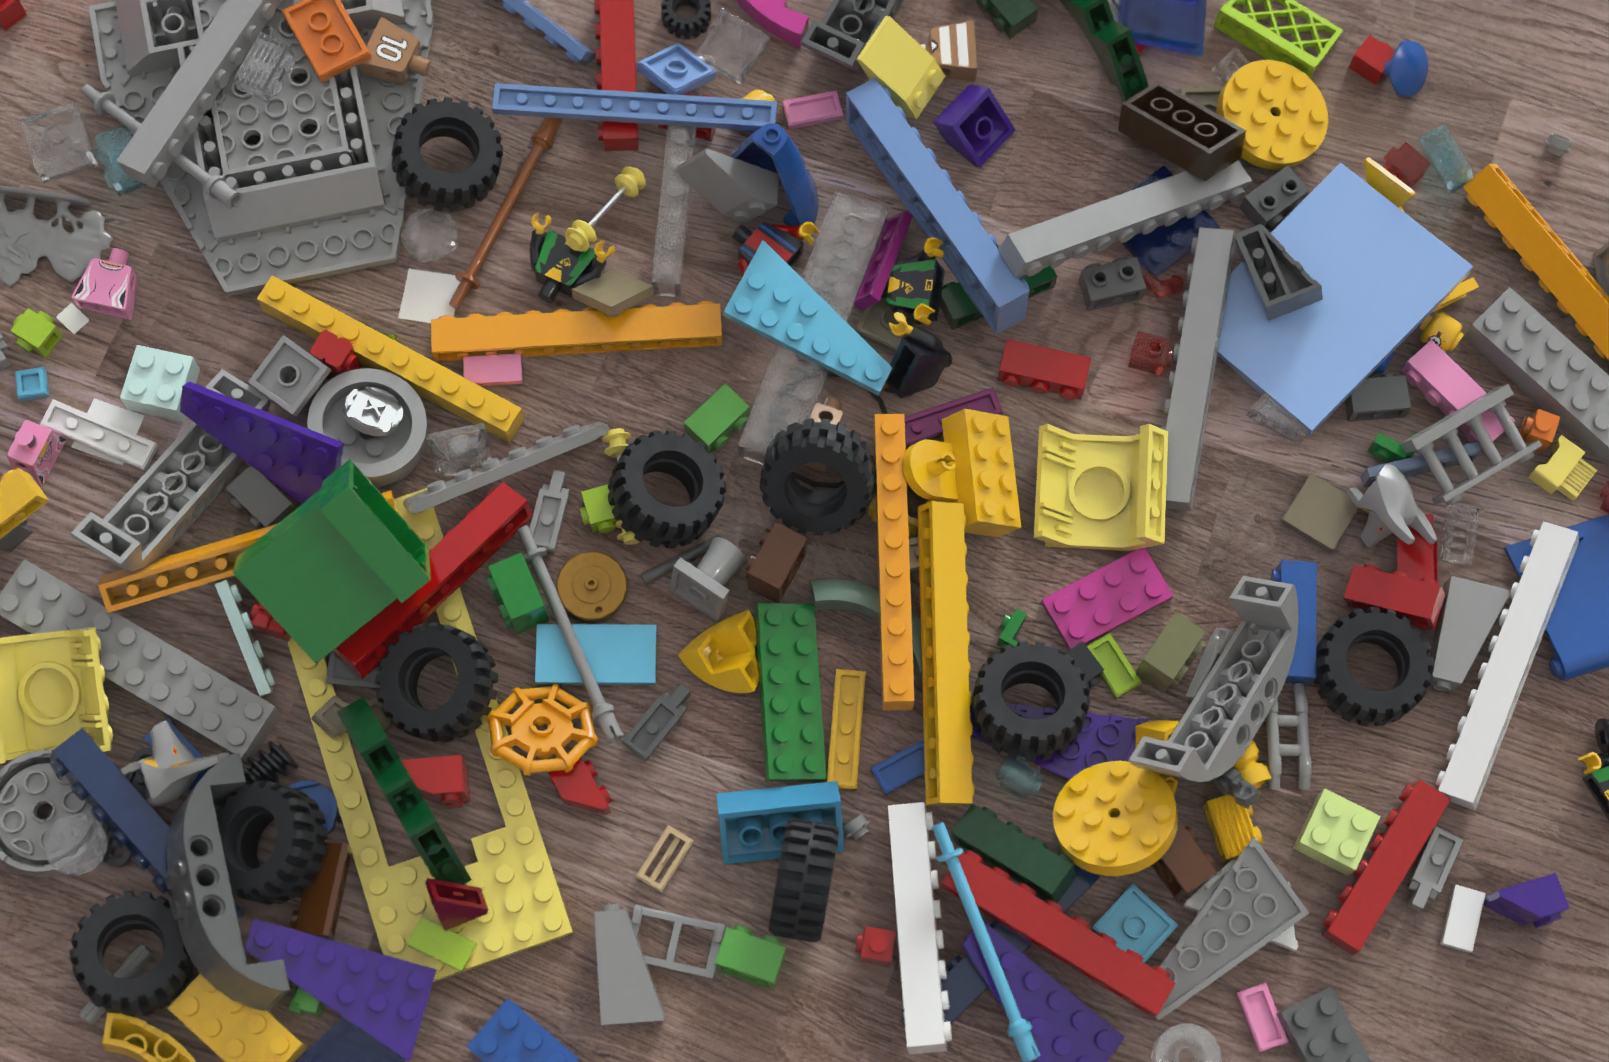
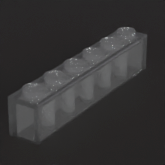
M668 125L651 279L654 295L681 297L692 186L676 170L677 166L696 155V127Z

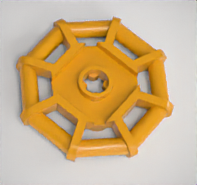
M559 684L527 689L516 687L486 717L492 743L490 751L493 756L501 757L522 770L523 775L530 776L531 773L559 770L569 772L573 770V765L591 747H595L598 737L594 732L591 715L593 707L589 702H582L561 689ZM542 699V703L534 704V700ZM557 700L560 701V702L563 703L564 705L568 706L570 709L565 708L564 706H562L561 704L557 703L556 701H557ZM516 705H520L513 714H508ZM579 718L582 730L573 728L572 720ZM544 724L548 725L545 731H539L536 728V725L540 727ZM502 725L510 726L512 734L503 738ZM571 740L578 741L576 746L567 754L563 748ZM513 746L519 747L528 753L527 758H524L510 748ZM553 754L557 756L556 759H547L550 758ZM536 756H537V757H539V758H541V759H546V760H536V761H535V758H536Z

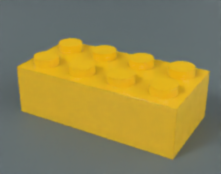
M201 973L168 1007L179 1020L225 1062H296L309 1048L269 1010L263 1011L251 1008L230 999L215 989Z

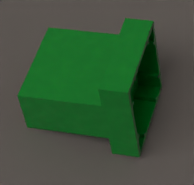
M351 459L322 481V488L237 556L233 572L315 663L319 662L395 599L398 598L401 603L431 580L429 547Z

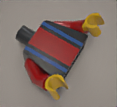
M809 221L801 226L770 225L763 222L754 232L744 225H740L735 230L732 238L742 245L738 251V267L742 277L762 240L792 267L803 254L804 242L801 240H805L807 244H812L814 239L811 237V234H818L819 230L813 222Z

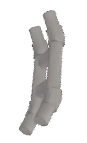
M1296 683L1292 686L1296 715H1278V700L1276 699L1266 716L1268 771L1272 777L1268 781V789L1271 790L1280 789L1281 756H1298V789H1310L1312 762L1309 743L1308 701L1302 683ZM1279 726H1296L1297 744H1279Z

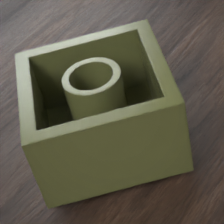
M1175 612L1141 661L1136 674L1163 693L1166 692L1169 686L1175 689L1189 669L1185 663L1191 665L1206 644L1201 640L1206 631L1178 612Z

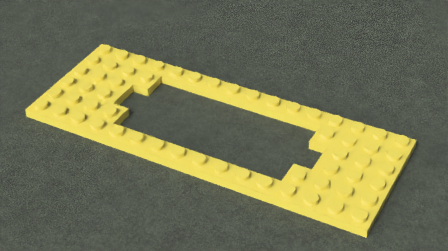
M427 488L395 498L399 515L429 547V550L444 538L434 506L412 514L403 505L406 498L428 490ZM459 587L436 609L439 622L442 625L453 626L476 637L461 588ZM291 637L290 641H287L307 708L312 718L333 696L337 697L333 684H326L328 666L325 657L315 663ZM452 659V662H453V665H454V668H455V671H456V674H457V677H458L457 668H456V665H455V663H454V661H453V659ZM497 698L496 700H490L488 706L492 708L491 711H494L499 706ZM482 715L480 718L482 724L475 730L506 827L471 838L478 862L464 866L472 879L464 885L481 888L489 910L483 916L449 929L477 943L464 971L573 934L520 769L501 757L493 756L490 747L492 743L486 715ZM311 719L383 955L437 969L433 982L462 973L407 945L421 916L442 926L425 885L427 878L434 879V877L431 876L421 856L389 866L349 733H343L332 739ZM502 725L503 738L509 736L505 725Z

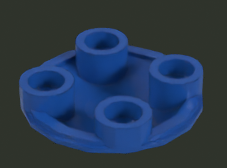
M1404 40L1399 44L1391 61L1385 64L1384 74L1390 78L1392 86L1399 96L1410 97L1416 95L1422 89L1427 79L1429 68L1425 49L1418 42Z

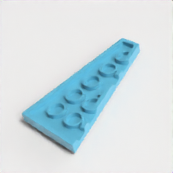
M762 240L722 316L879 395L892 367Z

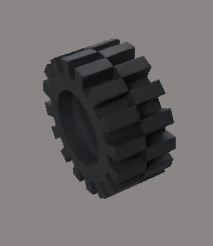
M710 0L662 1L661 13L664 27H668V32L671 35L675 31L677 38H681V34H685V39H690V34H693L694 38L699 37V31L704 33L706 26L709 27L711 23ZM682 5H692L697 9V13L692 18L683 19L677 16L676 10Z

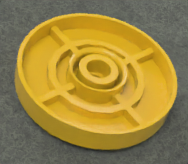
M1260 60L1249 63L1232 75L1218 97L1217 114L1246 130L1241 158L1260 168L1282 170L1286 166L1290 168L1298 166L1319 148L1325 138L1328 128V112L1321 92L1305 73L1287 63L1274 60Z
M1109 761L1084 769L1066 783L1054 805L1053 825L1062 851L1075 865L1098 875L1123 876L1146 869L1167 852L1177 833L1178 812L1172 790L1159 774L1138 768L1127 761ZM1113 815H1119L1117 818H1111Z

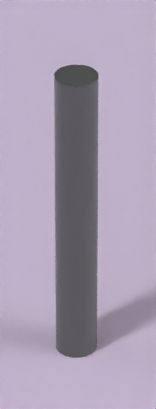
M720 534L642 573L641 577L644 583L647 585L672 572L673 566L680 557L689 563L704 555L713 538H721Z

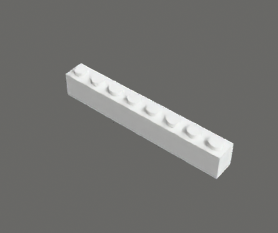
M924 802L889 805L888 814L907 1049L909 1054L947 1051L946 1041H952L951 1023L945 1022L944 1010H949L948 991H942L941 979H947L945 960H939V949H944L943 931L937 930L936 919H941L940 900H934L933 889H939L937 870L932 871L931 860L936 859L935 841H929L928 830H933L932 812L926 811Z

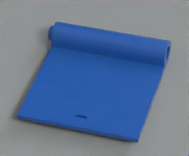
M1609 514L1566 527L1577 531L1580 541L1545 629V633L1554 649L1551 657L1552 660L1549 661V668L1552 675L1558 677L1561 681L1609 667ZM1531 539L1505 546L1504 548L1519 580L1523 574L1520 573L1524 556H1530L1533 549L1530 546Z

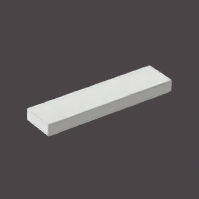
M52 399L40 423L41 426L49 428L70 440L143 471H147L159 448V445L153 441Z

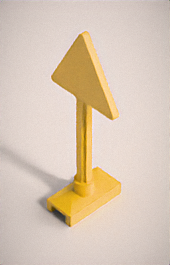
M1371 158L1364 159L1367 183L1404 212L1402 205L1415 195L1414 190ZM1474 277L1461 282L1432 313L1465 298L1467 293L1477 289L1479 286Z

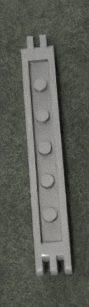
M601 421L579 427V425L567 427L562 431V435L555 438L552 436L543 437L536 441L535 446L528 449L525 447L516 448L510 451L509 456L504 459H489L481 464L482 468L471 471V469L462 470L454 475L455 479L445 483L443 480L435 481L427 485L428 490L406 498L403 505L412 514L419 513L592 442L600 436L607 434L609 427Z

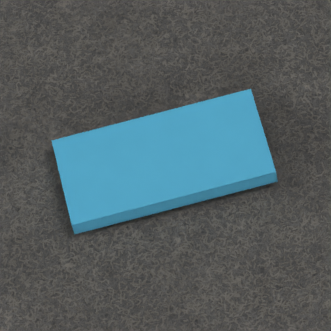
M537 624L535 684L585 685L559 625ZM571 624L598 685H656V625Z

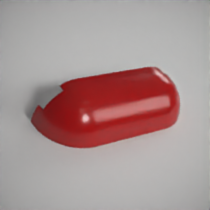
M1425 514V516L1427 517L1428 521L1430 522V524H1431V526H1432V528H1433V524H1434V517H1433V515H1432V514ZM1408 525L1407 527L1415 540L1412 544H1407L1399 537L1397 538V571L1408 574L1411 579L1421 581V578H1429L1438 582L1437 541L1434 544H1429L1417 530ZM1410 622V624H1412L1413 626L1422 629L1437 628L1436 626L1435 628Z

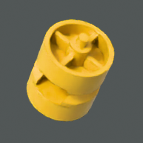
M1252 740L1240 759L1233 765V768L1241 773L1243 780L1258 789L1261 785L1270 781L1272 777L1266 766H1263L1262 763H1256L1260 752L1255 741Z

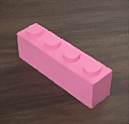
M1432 339L1411 357L1401 370L1406 375L1407 382L1419 388L1425 394L1426 400L1432 406L1438 407L1445 416L1486 394ZM1488 409L1481 413L1483 417L1481 422L1494 443L1505 431L1495 413L1490 412ZM1464 423L1458 426L1466 434L1470 443L1478 441L1470 425L1466 426Z

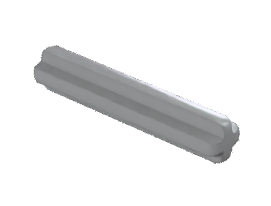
M139 944L114 972L113 976L123 979L134 978L153 957L152 951L143 944ZM90 1000L80 1011L79 1015L83 1020L92 1025L106 1010L103 1006L98 1008Z

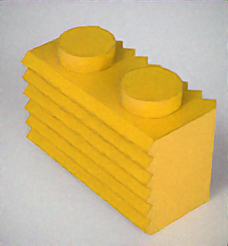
M1231 795L1221 796L1205 802L1203 810L1205 811L1222 863L1237 859L1253 836L1260 845L1263 844L1260 829L1257 826L1253 827L1250 818L1253 815L1252 805L1247 809L1237 804Z

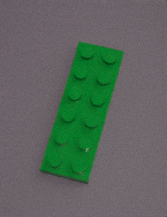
M757 603L754 609L765 782H823L827 777L814 604Z

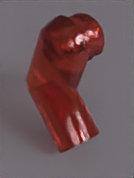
M1147 271L1143 276L1146 288L1158 297L1177 295L1181 292L1184 281L1179 275H1172L1169 279L1159 280L1151 272Z

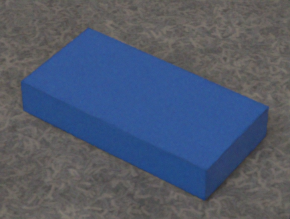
M924 740L917 742L870 769L885 796L925 774Z

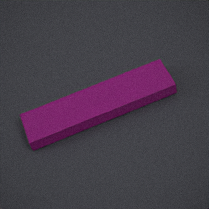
M903 211L886 222L854 301V305L859 310H863L880 301L913 218L908 211Z
M992 387L905 416V447L909 448L921 440H933L942 437V419L964 408L1003 415L994 388Z

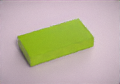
M1110 633L1087 646L1104 668L1101 678L1115 700L1142 684Z
M421 916L407 945L464 972L477 943L451 930L444 931L443 926Z

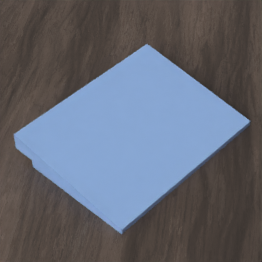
M1341 162L1271 232L1283 245L1285 251L1303 266V269L1313 280H1316L1322 286L1323 300L1268 321L1246 269L1241 262L1231 272L1217 355L1287 419L1291 418L1310 436L1471 273L1473 268L1469 262Z

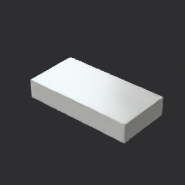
M1460 885L1453 886L1440 945L1467 953L1473 952L1485 898L1484 892Z

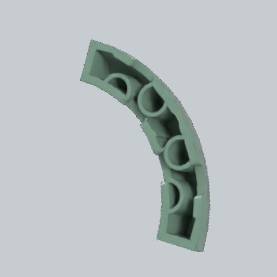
M823 578L810 580L815 610L838 609L851 612L856 611L871 617L872 620L879 623L878 588L846 579ZM911 610L913 665L919 681L922 680L921 619Z

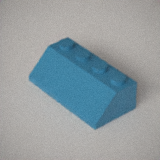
M837 781L716 794L723 865L780 859L786 824L788 820L793 818L835 825L839 829L836 853L844 852L841 799Z

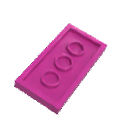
M1142 548L1041 600V604L1068 650H1071L1082 641L1086 645L1171 600L1174 595L1147 550Z

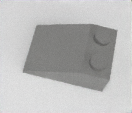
M707 148L677 166L676 172L722 215L733 218L735 222L747 223L777 206L778 173Z

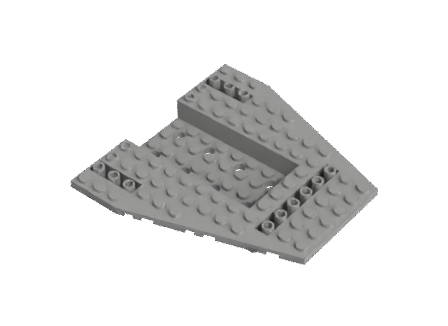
M115 0L88 6L100 78L105 89L114 94L116 99L115 105L142 124L226 0ZM302 0L281 1L276 8L273 18L268 20L261 30L258 40L246 52L243 62L236 67L230 76L228 84L221 89L214 99L213 106L206 111L196 131L189 136L181 151V154L211 176L221 175L225 178L229 186L242 194L241 203L236 208L230 209L218 198L210 197L205 192L204 184L173 161L168 167L164 178L159 180L227 297L263 290L272 275L288 284L398 261L407 195L405 194L406 186L400 187L396 181L397 173L392 170L391 155L395 132L398 125H401L402 118L406 113L412 114L413 107L422 103L425 77L411 72L405 84H398L364 76L360 73L358 64L320 82L294 34L283 31L284 27L288 24L281 11ZM340 0L365 45H367L382 17L418 38L421 47L420 57L428 59L434 25L430 0ZM303 73L308 76L303 83L293 82V78L297 74ZM241 85L251 86V90L247 94L240 95L237 93V89ZM308 124H315L317 126V130L312 134L302 132L303 128ZM252 135L261 137L256 145L250 146L246 144L247 138Z

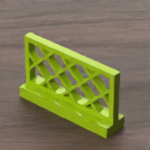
M1229 0L1220 9L1213 25L1216 29L1265 59L1287 63L1305 73L1309 78L1312 77L1316 68L1343 32L1341 28L1295 0ZM1277 1L1281 3L1284 10L1272 11L1270 2ZM1263 3L1266 12L1254 13L1252 4ZM1245 4L1247 13L1243 14L1233 8V6ZM1293 16L1304 17L1308 24L1296 25ZM1287 17L1289 26L1277 27L1275 18ZM1269 19L1271 28L1264 27L1257 20ZM1317 30H1325L1333 36L1329 39H1319ZM1310 31L1313 40L1301 41L1298 32ZM1292 33L1294 42L1287 41L1280 34ZM1315 47L1318 54L1317 58L1304 51L1303 48Z

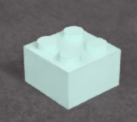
M137 345L120 399L130 411L184 422L186 416L180 412L182 386L189 381L196 384L200 368L192 356Z

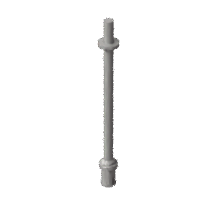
M88 84L82 87L81 93L94 102L93 108L98 115L102 116L109 113L136 133L141 123L115 105L116 99L114 94L109 91L99 93ZM181 153L174 158V163L205 185L207 195L212 198H218L230 209L236 208L241 203L242 194L229 186L221 175L211 176Z
M527 525L522 526L517 532L527 552L523 557L526 563H532L594 705L591 714L592 718L598 722L606 744L614 743L612 732L616 741L624 737L614 715L616 711L614 705L605 702L542 559L547 554L546 548H537Z

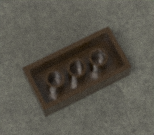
M1159 81L1124 101L1121 105L1119 132L1205 182L1241 159L1246 130Z

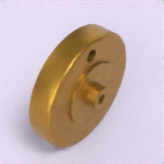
M587 551L573 556L562 566L556 581V591L567 614L582 622L598 623L613 617L622 608L628 594V582L623 567L616 559L602 552Z

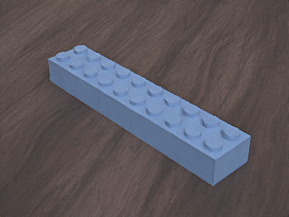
M873 78L846 93L847 125L926 237H934L944 242L938 248L944 252L943 261L958 282H960L994 333L997 335L1025 320L1028 294L1030 292L1026 280L1023 277H1014L998 251V243L991 233L987 234L982 227L983 224L979 215L975 211L971 212L967 206L964 194L960 190L956 191L953 187L950 175L945 169L941 170L938 166L933 151L930 148H925L921 142L918 130L915 127L911 128L907 123L906 115L902 108L894 105L887 87L881 86L877 79Z

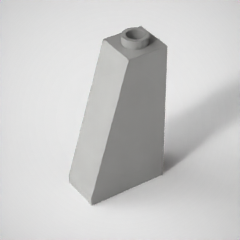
M1451 576L1444 583L1443 591L1445 597L1439 613V619L1436 623L1437 628L1435 629L1430 657L1434 658V668L1430 673L1433 675L1431 685H1433L1435 690L1451 692V690H1455L1462 684L1509 597L1510 590Z
M620 904L601 905V911H594L601 1025L664 1021L665 1013L628 911L626 909L620 910Z

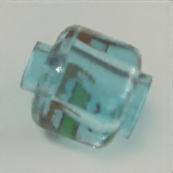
M1017 756L1016 760L1006 758L996 777L1000 780L999 786L1002 790L1021 800L1026 799L1030 793L1036 795L1044 779L1039 777L1041 773L1040 766L1034 762H1025V757Z

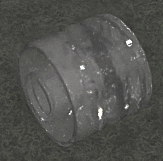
M1193 1023L1178 1024L1164 1030L1155 1040L1151 1050V1062H1180L1179 1053L1182 1049H1187L1191 1052L1192 1062H1221V1049L1215 1037L1204 1027Z

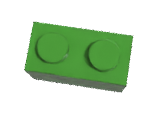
M724 384L684 421V432L692 436V439L697 444L700 441L707 446L705 450L708 453L713 452L715 449L719 451L728 443V437L735 430L739 432L749 423L750 406L728 385Z

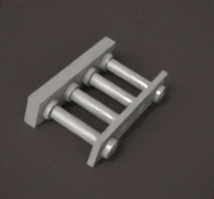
M1509 384L1496 387L1401 442L1406 453L1417 451L1418 454L1422 453L1443 493L1432 499L1434 504L1445 502L1448 506L1463 498L1462 492L1515 461L1522 463L1535 456L1533 451L1542 446L1540 441L1525 444L1506 410L1505 405L1507 403L1505 399L1514 395ZM1488 409L1490 412L1495 413L1515 451L1501 458L1481 422L1483 418L1481 413ZM1464 423L1466 426L1470 425L1491 465L1477 472L1457 436L1459 432L1457 427ZM1439 437L1442 440L1446 439L1467 479L1455 486L1451 483L1433 450V441Z

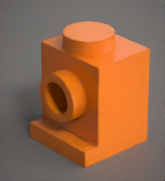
M1540 409L1532 417L1524 416L1519 433L1525 444L1540 441L1542 446L1534 451L1543 453L1552 444L1561 417Z

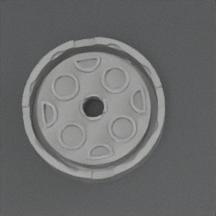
M364 368L339 374L320 388L309 408L308 429L343 442L341 466L351 459L377 489L403 480L415 469L422 458L427 434V417L424 405L417 392L406 381L392 373L379 369ZM365 387H376L395 396L398 400L397 404L400 408L402 406L403 409L400 426L394 433L386 436H374L368 440L363 439L359 435V431L353 428L345 419L343 409L346 397L353 390H365Z
M39 750L26 753L10 761L0 770V859L19 871L36 877H59L84 867L100 852L108 828L106 822L101 824L91 812L93 807L86 799L81 801L71 790L72 783L65 776L62 778L58 776L52 769L50 757L53 750ZM43 804H50L53 807L52 813L47 820L38 819L37 810Z

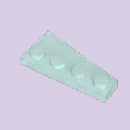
M228 580L215 584L259 696L263 697L273 693L272 686L276 684L271 669H265L261 658L265 654L259 640L255 641L251 629L254 627L248 612L244 613L240 601L243 600L237 585H233V582Z

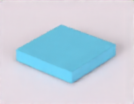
M1132 883L1091 929L1097 935H1100L1102 932L1117 941L1115 946L1126 952L1127 949L1135 951L1144 958L1142 962L1145 963L1179 925Z

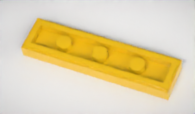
M836 669L827 782L837 781L838 788L842 790L856 791L866 671Z

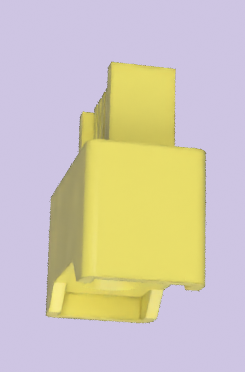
M1561 435L1551 446L1552 456L1546 464L1538 465L1527 478L1550 495L1558 490L1571 501H1574L1598 470L1581 459L1585 451Z

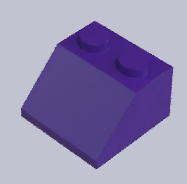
M971 84L933 121L945 142L978 168L1016 130L990 88Z
M1556 873L1498 890L1484 898L1483 902L1485 907L1522 926L1533 923L1535 928L1562 919L1560 913L1570 909Z

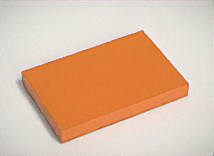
M302 0L281 11L320 82L372 58L340 0Z

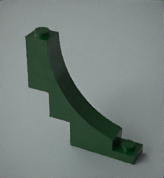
M1059 0L1085 34L1099 58L1110 83L1118 88L1122 102L1149 87L1131 30L1114 19L1108 0Z
M364 696L339 710L337 714L434 879L463 885L471 881V877Z

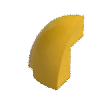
M747 610L735 614L708 628L693 639L678 656L693 674L713 687L733 693L754 692L759 682V672L755 647L757 646L756 625L751 612Z

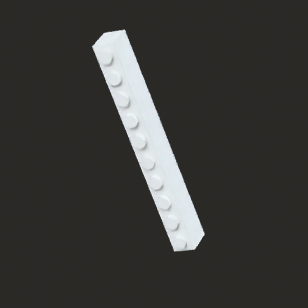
M1543 521L1540 530L1535 529L1530 541V546L1533 549L1530 556H1524L1520 573L1523 574L1520 582H1514L1511 588L1509 599H1512L1510 608L1509 610L1504 609L1499 620V625L1502 626L1499 636H1493L1488 650L1492 654L1488 663H1482L1478 674V679L1481 680L1478 690L1473 689L1470 693L1467 705L1471 708L1467 717L1462 716L1457 728V733L1460 736L1456 744L1452 743L1446 757V760L1449 761L1446 772L1440 771L1435 787L1439 788L1438 791L1451 799L1450 802L1474 811L1477 808L1579 544L1577 531Z

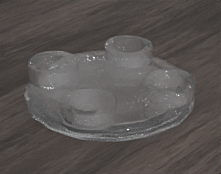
M430 207L420 209L411 214L403 224L401 233L403 245L419 262L442 258L457 247L458 230L456 222L450 214L443 210L442 212L434 211V208Z
M83 813L70 814L58 819L50 827L49 831L44 834V851L48 862L57 871L66 875H82L92 871L102 861L106 852L107 837L103 827L94 818Z

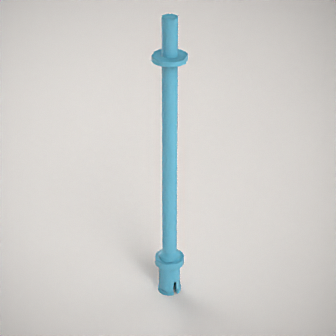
M944 822L932 826L943 853L937 857V861H946L1010 1021L1009 1029L1007 1030L1008 1036L1013 1037L1021 1057V1062L1032 1061L1040 1057L1041 1054L1038 1052L1030 1032L1032 1029L1031 1023L1029 1021L1026 1022L1020 1015L957 856L961 855L963 850L962 848L954 850Z

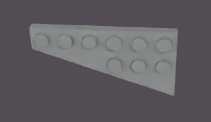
M1254 836L1159 966L1170 973L1169 979L1176 984L1158 1016H1155L1158 1021L1309 914V911Z

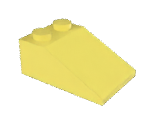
M885 16L856 59L870 80L876 78L881 86L887 87L896 107L900 106L906 117L917 119L945 78V74L935 58L890 16Z

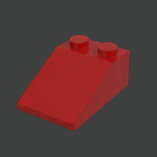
M462 755L401 760L425 800L438 805H444L446 809L461 808L463 803L470 802L468 766Z

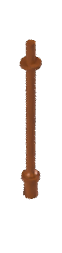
M545 117L538 131L534 132L531 136L533 147L465 273L458 272L455 276L456 280L460 283L449 302V305L453 308H460L470 288H479L480 284L475 278L543 150L551 149L553 145L552 139L563 121L562 118Z

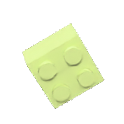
M1324 789L1317 795L1293 849L1349 876L1356 871L1380 816Z

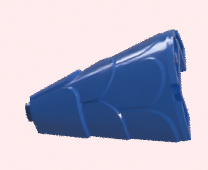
M774 123L764 125L745 139L730 157L778 173L779 185L784 188L791 206V210L783 218V223L801 226L809 221L815 224L818 215L817 188L800 155L798 147L780 125Z

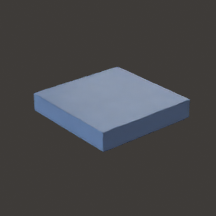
M679 42L637 62V71L667 94L684 95L714 80L716 77V71Z

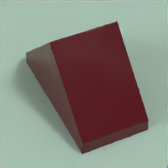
M427 878L425 881L431 903L444 931L483 916L489 910L482 889L479 887Z

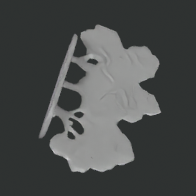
M0 186V280L9 287L13 286L20 279L22 273L28 274L37 267L38 258L46 256L57 274L69 282H74L84 274L92 259H100L101 251L108 249L110 242L113 241V238L104 231L105 218L97 211L87 212L80 218L72 215L67 209L68 206L88 207L93 204L92 201L82 197ZM4 197L27 200L26 208L9 212L6 209ZM35 201L57 204V214L48 220L36 218L33 214ZM62 217H66V222L71 221L74 229L72 233L66 232L63 228ZM58 219V225L52 227V222ZM77 221L83 223L82 229H79L76 225Z

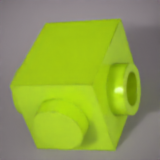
M29 308L24 314L19 315L15 319L13 328L10 330L17 339L15 342L17 346L27 353L33 350L44 358L48 357L63 337L57 326L53 324L54 320L43 311H39L37 314Z
M608 484L581 492L585 507L580 508L584 525L590 524L592 533L597 531L599 533H608L616 528L615 523L618 520L615 519L612 513L615 505L611 506L608 501V494L610 492Z

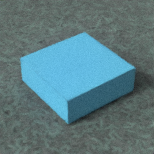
M45 367L15 371L17 396L20 402L50 397Z

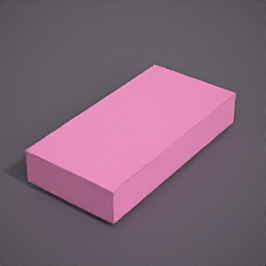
M837 90L782 101L788 130L843 119Z
M521 353L463 357L464 378L479 386L523 384Z
M1267 983L1236 993L1258 1053L1289 1042L1277 1016L1278 1012Z

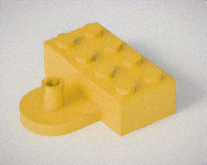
M964 408L942 419L944 442L928 439L921 440L906 450L903 457V472L911 489L920 497L928 500L963 503L964 514L966 515L964 533L998 538L1022 528L1008 416Z

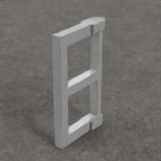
M635 904L631 922L637 937L642 916L674 922L666 960L644 955L647 965L713 979L715 960L722 943L723 934L726 931L725 924L709 922ZM682 924L714 931L706 969L674 962Z

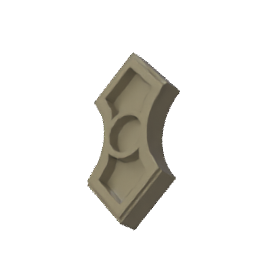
M333 696L311 719L327 735L334 739L348 732L337 712L351 703L344 702L338 697ZM377 697L367 703L385 732L392 725V718L384 715L381 707L385 704L378 701Z

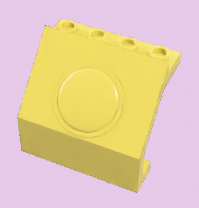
M1050 424L1039 426L1034 538L1044 541L1045 547L1133 551L1164 544L1168 431L1151 424L1140 426V434L1133 436L1081 435L1067 432Z
M96 627L0 638V764L26 753L39 750H54L81 728L84 729L103 752L111 750L113 732L108 723L107 712L109 710V702L104 693L103 682L105 680V672L100 662L101 641L96 632Z

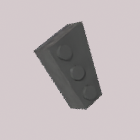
M1262 224L1234 234L1236 249L1268 321L1323 300L1322 286L1310 277L1303 269V266L1285 251L1283 245Z

